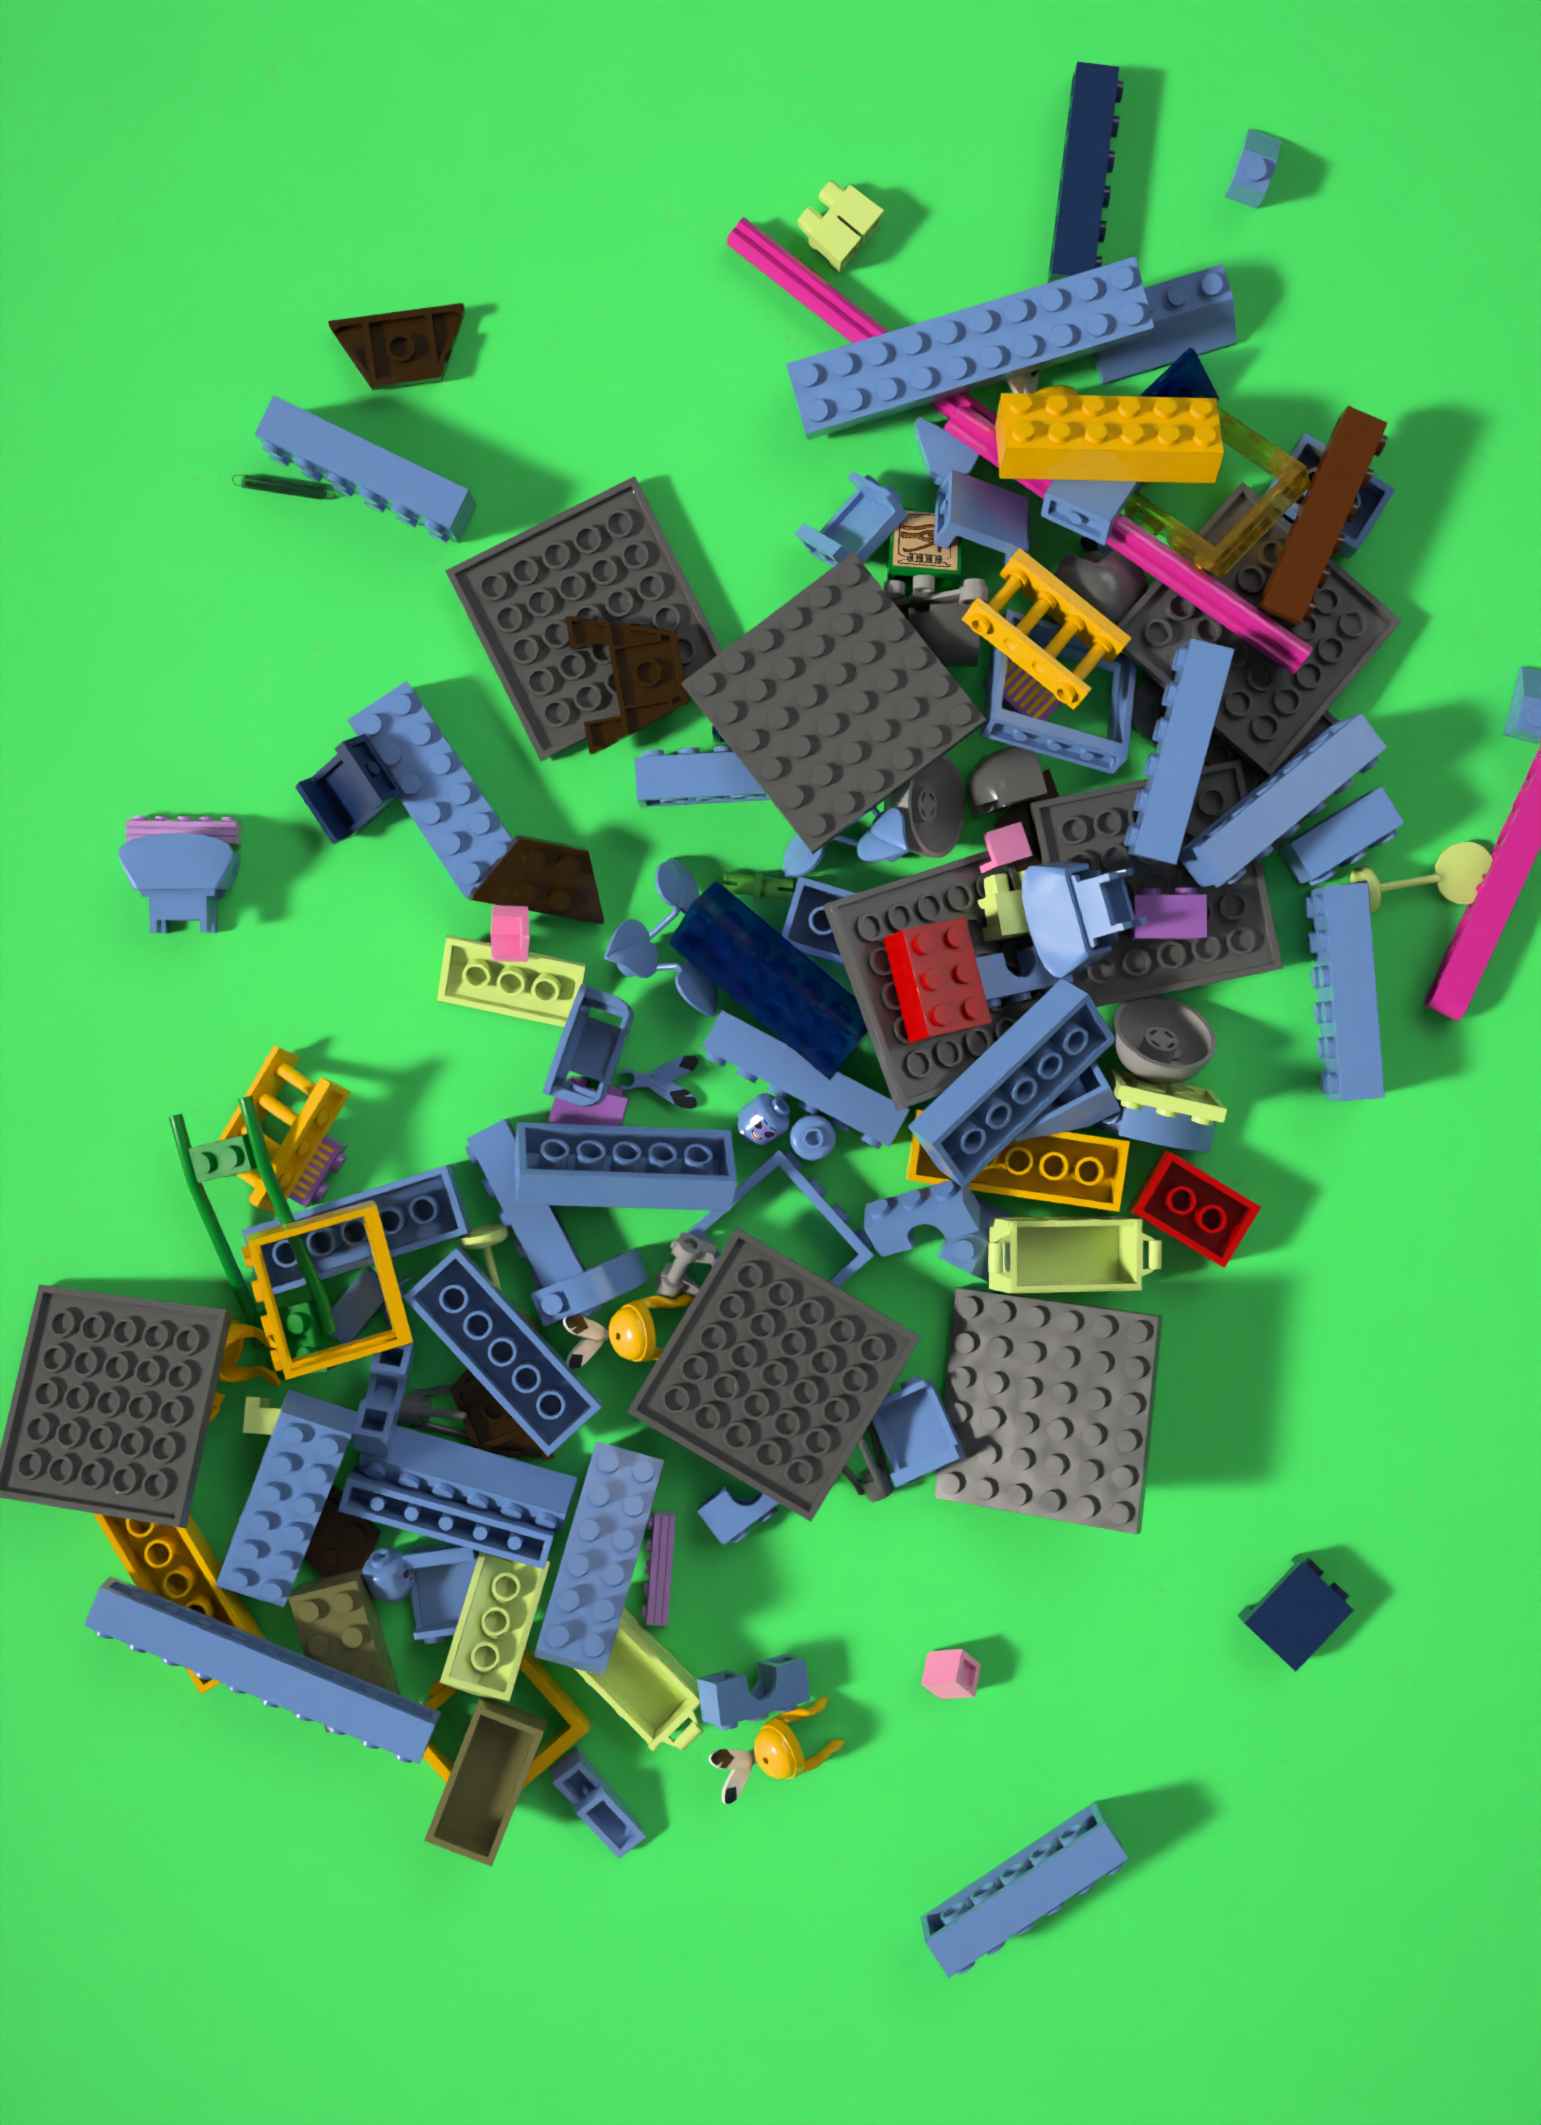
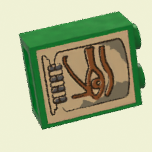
M902 507L908 515L889 535L886 581L898 580L905 582V596L911 595L913 591V577L916 575H931L935 577V590L929 594L958 589L961 576L962 537L956 536L947 549L934 545L935 510Z

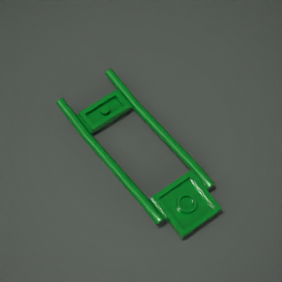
M251 1095L238 1099L247 1134L192 1147L183 1114L173 1115L168 1118L187 1186L243 1312L246 1324L258 1327L264 1332L260 1316L267 1315L266 1309L257 1311L202 1184L205 1181L258 1169L281 1225L295 1222L271 1165L256 1107ZM301 1234L287 1239L313 1300L277 1307L291 1359L330 1348L327 1335L337 1332L328 1296ZM250 1337L253 1349L264 1347L270 1370H273L278 1375L279 1380L285 1379L283 1370L275 1371L270 1351L276 1348H268L256 1337ZM336 1366L328 1367L308 1374L328 1371L330 1369L335 1368Z

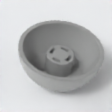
M946 754L884 800V810L896 808L903 814L909 850L918 855L931 858L946 856L955 847L962 831L965 813L963 785L956 766Z
M1153 995L1124 1001L1118 1006L1113 1018L1112 1034L1116 1039L1113 1045L1120 1061L1131 1073L1151 1083L1175 1084L1192 1078L1206 1067L1216 1050V1037L1206 1019L1190 1006L1169 997Z

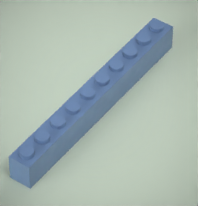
M112 1576L99 1587L84 1625L93 1629L94 1633L102 1638H115L127 1643V1646L136 1652H149L159 1656L165 1664L170 1666L181 1665L193 1670L194 1674L199 1678L217 1680L227 1684L228 1689L239 1694L248 1693L260 1698V1701L267 1706L274 1708L282 1707L290 1710L301 1720H314L324 1724L329 1731L335 1734H348L358 1738L363 1745L369 1748H382L392 1752L398 1760L403 1762H416L420 1764L441 1715V1712Z

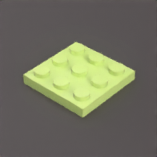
M1109 1067L1106 1081L1115 1097L1121 1100L1120 1104L1124 1107L1142 1110V1106L1146 1105L1157 1108L1156 1113L1167 1117L1177 1118L1178 1113L1192 1116L1191 1121L1203 1125L1212 1126L1213 1121L1224 1123L1227 1108L1211 1089L1184 1083H1151L1137 1077L1130 1071Z

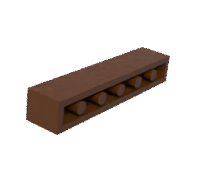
M1347 406L1340 414L1256 607L1271 619L1292 628L1298 626L1303 620L1307 622L1310 619L1316 606V601L1312 600L1317 587L1323 588L1331 571L1330 568L1326 567L1331 554L1337 555L1345 539V535L1340 534L1345 521L1349 523L1352 521L1359 507V502L1355 501L1360 488L1365 490L1372 477L1374 469L1369 468L1373 456L1379 457L1387 442L1388 436L1383 435L1388 424L1387 422L1351 406Z

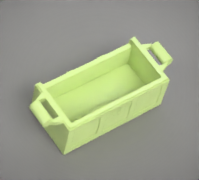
M1125 1216L990 1217L988 1243L989 1289L1009 1294L1142 1290V1276L1153 1272L1155 1269H1162V1240H1155L1143 1233V1219ZM1148 1240L1147 1268H1143V1241Z
M624 1606L605 1675L600 1676L574 1669L616 1710V1713L621 1718L623 1717L640 1734L652 1751L662 1742L684 1751L703 1732L694 1712L700 1705L697 1679ZM689 1717L693 1722L673 1740L670 1735Z

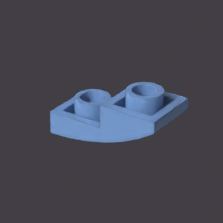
M370 1266L359 1275L332 1308L337 1332L332 1333V1335L343 1344L356 1340L369 1320L378 1314L385 1304L378 1274Z

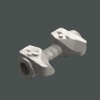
M681 1232L679 1238L675 1239L670 1246L673 1249L671 1253L676 1257L674 1263H666L662 1273L657 1274L654 1279L658 1284L657 1295L673 1300L681 1292L692 1296L697 1294L701 1286L690 1278L686 1269L689 1264L694 1262L713 1264L717 1253L715 1245L698 1239L694 1235Z

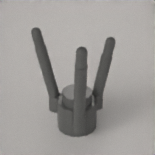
M453 1384L429 1389H413L412 1395L404 1396L399 1415L401 1423H411L412 1428H424L470 1440L467 1431L429 1422L431 1417L459 1419L467 1417L466 1412L432 1409V1400L426 1399L429 1396L450 1393V1388Z
M871 1421L868 1431L878 1465L875 1464L865 1440L861 1438L858 1444L868 1468L860 1473L862 1479L859 1480L846 1464L841 1472L853 1484L858 1495L866 1494L870 1502H877L888 1497L894 1491V1487L890 1481L891 1473L886 1465L878 1434Z

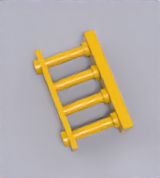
M1019 548L999 574L1006 580L1005 584L988 604L977 597L961 620L968 624L975 633L983 636L1051 691L1059 701L1066 703L1074 710L1092 689L1083 682L1101 658L1111 664L1131 640V637ZM1018 590L1035 604L1015 627L1001 616L999 612ZM1047 613L1061 624L1062 628L1043 650L1027 635L1044 614ZM1075 636L1087 645L1090 650L1073 672H1071L1055 658L1070 639Z
M274 1045L244 1097L252 1095L260 1124L269 1111L291 1127L281 1145L263 1133L268 1154L273 1157L271 1165L287 1200L351 1091L323 1077L316 1084L294 1069L300 1058L299 1056ZM286 1081L309 1096L299 1115L276 1099ZM240 1105L237 1107L218 1141L247 1134ZM255 1170L236 1174L255 1188L248 1201L258 1208L276 1214L260 1174Z

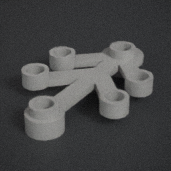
M916 575L913 577V591L909 598L900 600L898 599L905 597V582L889 580L884 582L883 590L902 613H905V610L908 608H915V611H927L930 609V604H961L970 607L977 597L988 604L989 588L985 586V580L977 578L964 580L963 586L960 589L929 594L935 590V577L931 575Z

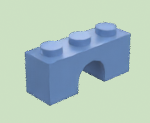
M1035 946L1016 953L1019 963V973L1017 976L1008 970L1003 952L976 958L988 1009L1001 1006L1000 999L1010 998L1011 1004L1032 999L1031 993L1040 991L1041 997H1043L1061 978L1053 976L1045 968ZM1072 975L1062 977V979L1069 983L1074 982Z
M953 1180L944 1181L940 1184L911 1190L904 1194L879 1199L866 1204L864 1230L880 1257L913 1249L915 1226L920 1224H929L937 1227L946 1240L979 1231L980 1205L968 1184L963 1188Z
M414 1343L373 1355L365 1401L361 1400L352 1432L353 1450L389 1456L414 1362Z
M724 1485L700 1503L697 1512L722 1545L729 1540L734 1544L749 1533L747 1527L759 1519L762 1523L772 1517L778 1511L775 1506L779 1503L762 1492L752 1499H740L731 1492L727 1485Z
M783 1654L758 1661V1680L750 1692L747 1686L746 1675L729 1670L697 1678L702 1721L716 1725L719 1730H728L738 1727L739 1721L746 1719L749 1721H759L768 1718V1713L773 1711L790 1712L796 1710L797 1704L810 1701L805 1658Z

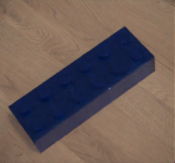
M717 880L693 901L668 944L703 972L707 978L711 979L729 994L733 1000L756 1017L760 1023L769 1028L790 1048L808 1061L817 1071L831 1080L851 1059L869 1035L857 999Z

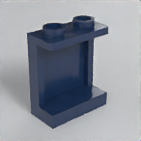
M366 734L343 741L335 748L336 756L314 776L300 781L295 786L333 844L356 836L404 794V791Z
M1295 1555L1291 1559L1294 1565L1251 1610L1246 1606L1237 1616L1296 1672L1354 1609L1345 1602L1350 1596L1335 1582L1328 1586L1320 1578L1324 1572L1309 1557L1303 1562Z

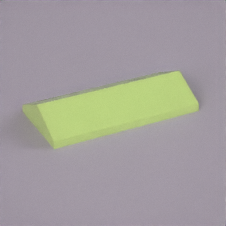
M447 935L437 1000L565 1027L581 984L584 985L586 964L528 952V962L493 961L490 943Z
M480 1551L440 1683L473 1695L510 1702L549 1570V1561H547L545 1569H541Z

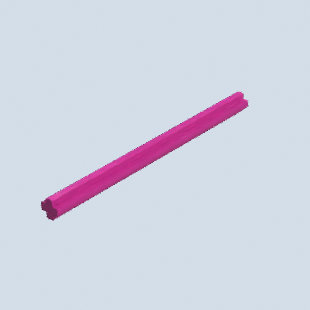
M743 217L740 219L737 226L728 235L727 245L850 342L855 343L890 332L747 218ZM967 392L929 403L948 419L951 418V414L956 407L964 403L994 425L996 423L997 416Z
M966 404L958 405L951 414L949 421L945 424L944 430L999 468L996 426ZM1015 479L1043 500L1046 490L1053 482V480ZM1121 513L1114 522L1111 537L1106 544L1295 675L1314 649L1126 516Z

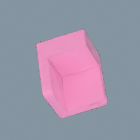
M1021 822L984 834V840L992 861L980 866L981 873H985L1033 856Z
M492 905L490 928L492 960L528 962L530 941L528 906Z
M963 1649L930 1651L927 1654L921 1685L940 1699L975 1697L981 1664Z

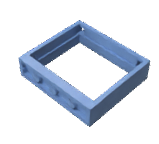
M1007 609L1003 617L1016 627L1026 614ZM1040 619L1027 637L1044 650L1062 626L1057 622ZM1073 636L1058 656L1081 662L1090 648ZM992 645L983 709L986 723L981 726L980 736L1114 774L1128 758L1137 665L1120 652L1111 664L1101 658L1095 666L1114 672L1107 739L1002 709L1008 656Z
M778 1149L735 1188L732 1206L779 1165L858 1253L828 1280L837 1287H840L874 1256L869 1250L873 1244L861 1229L855 1233L845 1223L850 1217L837 1203L831 1207L822 1196L827 1191L813 1176L807 1180L800 1173L799 1169L803 1165L792 1152L788 1150L783 1154ZM710 1210L685 1233L715 1245L704 1231L727 1211ZM718 1248L715 1261L713 1264H710L712 1267L718 1259L719 1255L721 1254V1251Z

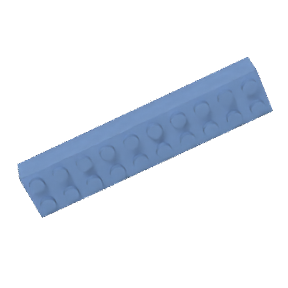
M1136 256L793 361L787 363L786 366L805 434L808 440L1149 337L1152 335L1155 327Z

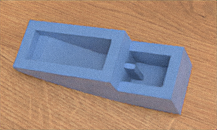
M577 1746L549 1768L552 1783L574 1805L576 1814L618 1858H621L647 1837L645 1831L621 1798Z

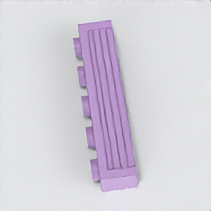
M134 815L133 819L126 820L127 842L146 835L187 833L218 838L229 845H241V823L235 821L233 817H222L221 821H213V817H199V821H191V817L178 816L177 820H169V816H155V820H147V816Z
M654 1511V1517H649L648 1530H652V1539L648 1538L647 1552H651L650 1561L646 1560L645 1574H649V1582H644L643 1596H648L647 1604H643L642 1618H646V1625L668 1626L676 1512Z

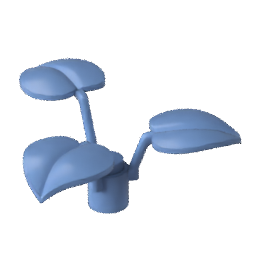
M876 807L873 808L871 812L875 819L871 826L867 828L866 834L863 835L860 841L839 835L832 840L857 847L859 858L865 862L884 860L894 862L903 854L909 853L904 816L896 808H890L881 813ZM795 834L784 854V877L787 879L789 877H799L811 872L820 863L826 846L812 854L800 837Z
M670 857L657 868L655 884L662 900L669 906H673L671 913L649 933L646 927L637 920L629 919L621 923L610 939L604 959L616 963L619 970L627 977L648 978L656 971L676 970L679 973L675 977V984L684 1000L702 1014L713 1017L717 1011L718 992L716 980L710 968L697 958L687 959L684 962V966L680 963L658 964V949L650 942L653 937L678 916L680 911L690 916L695 914L699 907L700 895L695 879L684 865Z

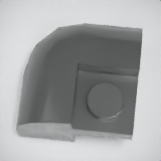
M1113 550L1107 556L1095 551H1087L1080 558L1067 554L1054 573V576L1116 626L1148 590L1146 576L1142 568L1116 550ZM1049 616V620L1057 622L1051 616Z
M930 604V609L927 611H915V608L905 610L904 616L944 667H977L980 635L975 633L968 624L961 620L970 608L969 606L961 604Z
M1017 746L997 750L982 757L970 771L966 782V799L972 819L1003 811L1009 806L1041 798L1047 794L1036 753Z

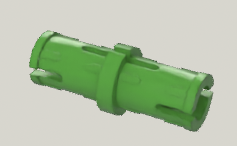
M724 871L723 881L737 882L738 884H722V894L753 896L754 900H760V897L792 901L793 892L778 890L779 887L793 888L794 879L764 877L763 873L756 872V875H746Z

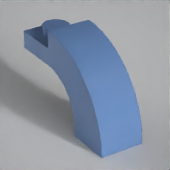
M1116 1098L1121 1110L1092 1125L1095 1128L1118 1133L1120 1136L1185 1150L1210 1152L1217 1121H1213L1212 1126L1193 1122L1191 1121L1192 1116L1178 1113L1177 1118L1163 1116L1156 1113L1157 1108L1146 1105L1142 1106V1110L1131 1109L1120 1104L1121 1100Z
M636 1247L606 1259L587 1270L531 1293V1297L543 1326H547L564 1319L566 1316L577 1315L646 1283L650 1278Z

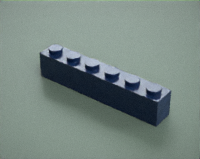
M1077 62L1073 73L1047 283L1102 266V256H1096L1098 243L1104 242L1107 221H1101L1102 208H1108L1111 186H1106L1105 181L1106 173H1112L1115 160V151H1111L1109 148L1110 140L1117 137L1119 116L1114 115L1115 103H1121L1124 81L1118 80L1119 67Z

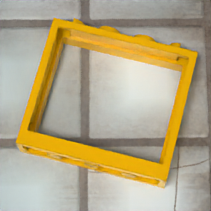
M373 1200L246 1235L248 1246L241 1247L246 1267L254 1266L258 1280L252 1281L251 1285L256 1303L264 1301L267 1315L260 1316L266 1337L273 1336L277 1349L270 1351L275 1371L283 1370L286 1380L413 1343L379 1211ZM362 1217L392 1330L291 1359L260 1246Z
M527 1647L524 1651L520 1669L568 1724L537 1750L523 1788L585 1735L591 1725V1720ZM440 1678L428 1689L430 1696L421 1704L436 1710L459 1689L440 1683ZM430 1740L423 1758L447 1783L453 1765Z

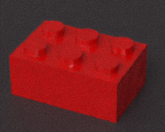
M966 917L903 929L883 938L909 1043L963 1032L992 1023Z
M1163 1150L1127 1210L1213 1263L1225 1268L1261 1209V1206L1172 1152Z

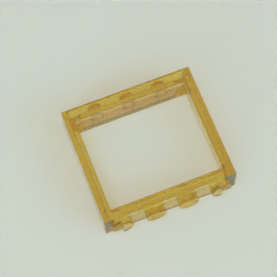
M1218 407L1222 442L1279 480L1216 547L1140 493L1151 482H1144L1140 492L1135 491L1123 510L1129 518L1136 516L1140 519L1142 525L1152 535L1157 536L1161 534L1165 537L1170 547L1177 553L1182 555L1185 552L1190 555L1198 568L1210 570L1222 579L1311 486L1304 464Z

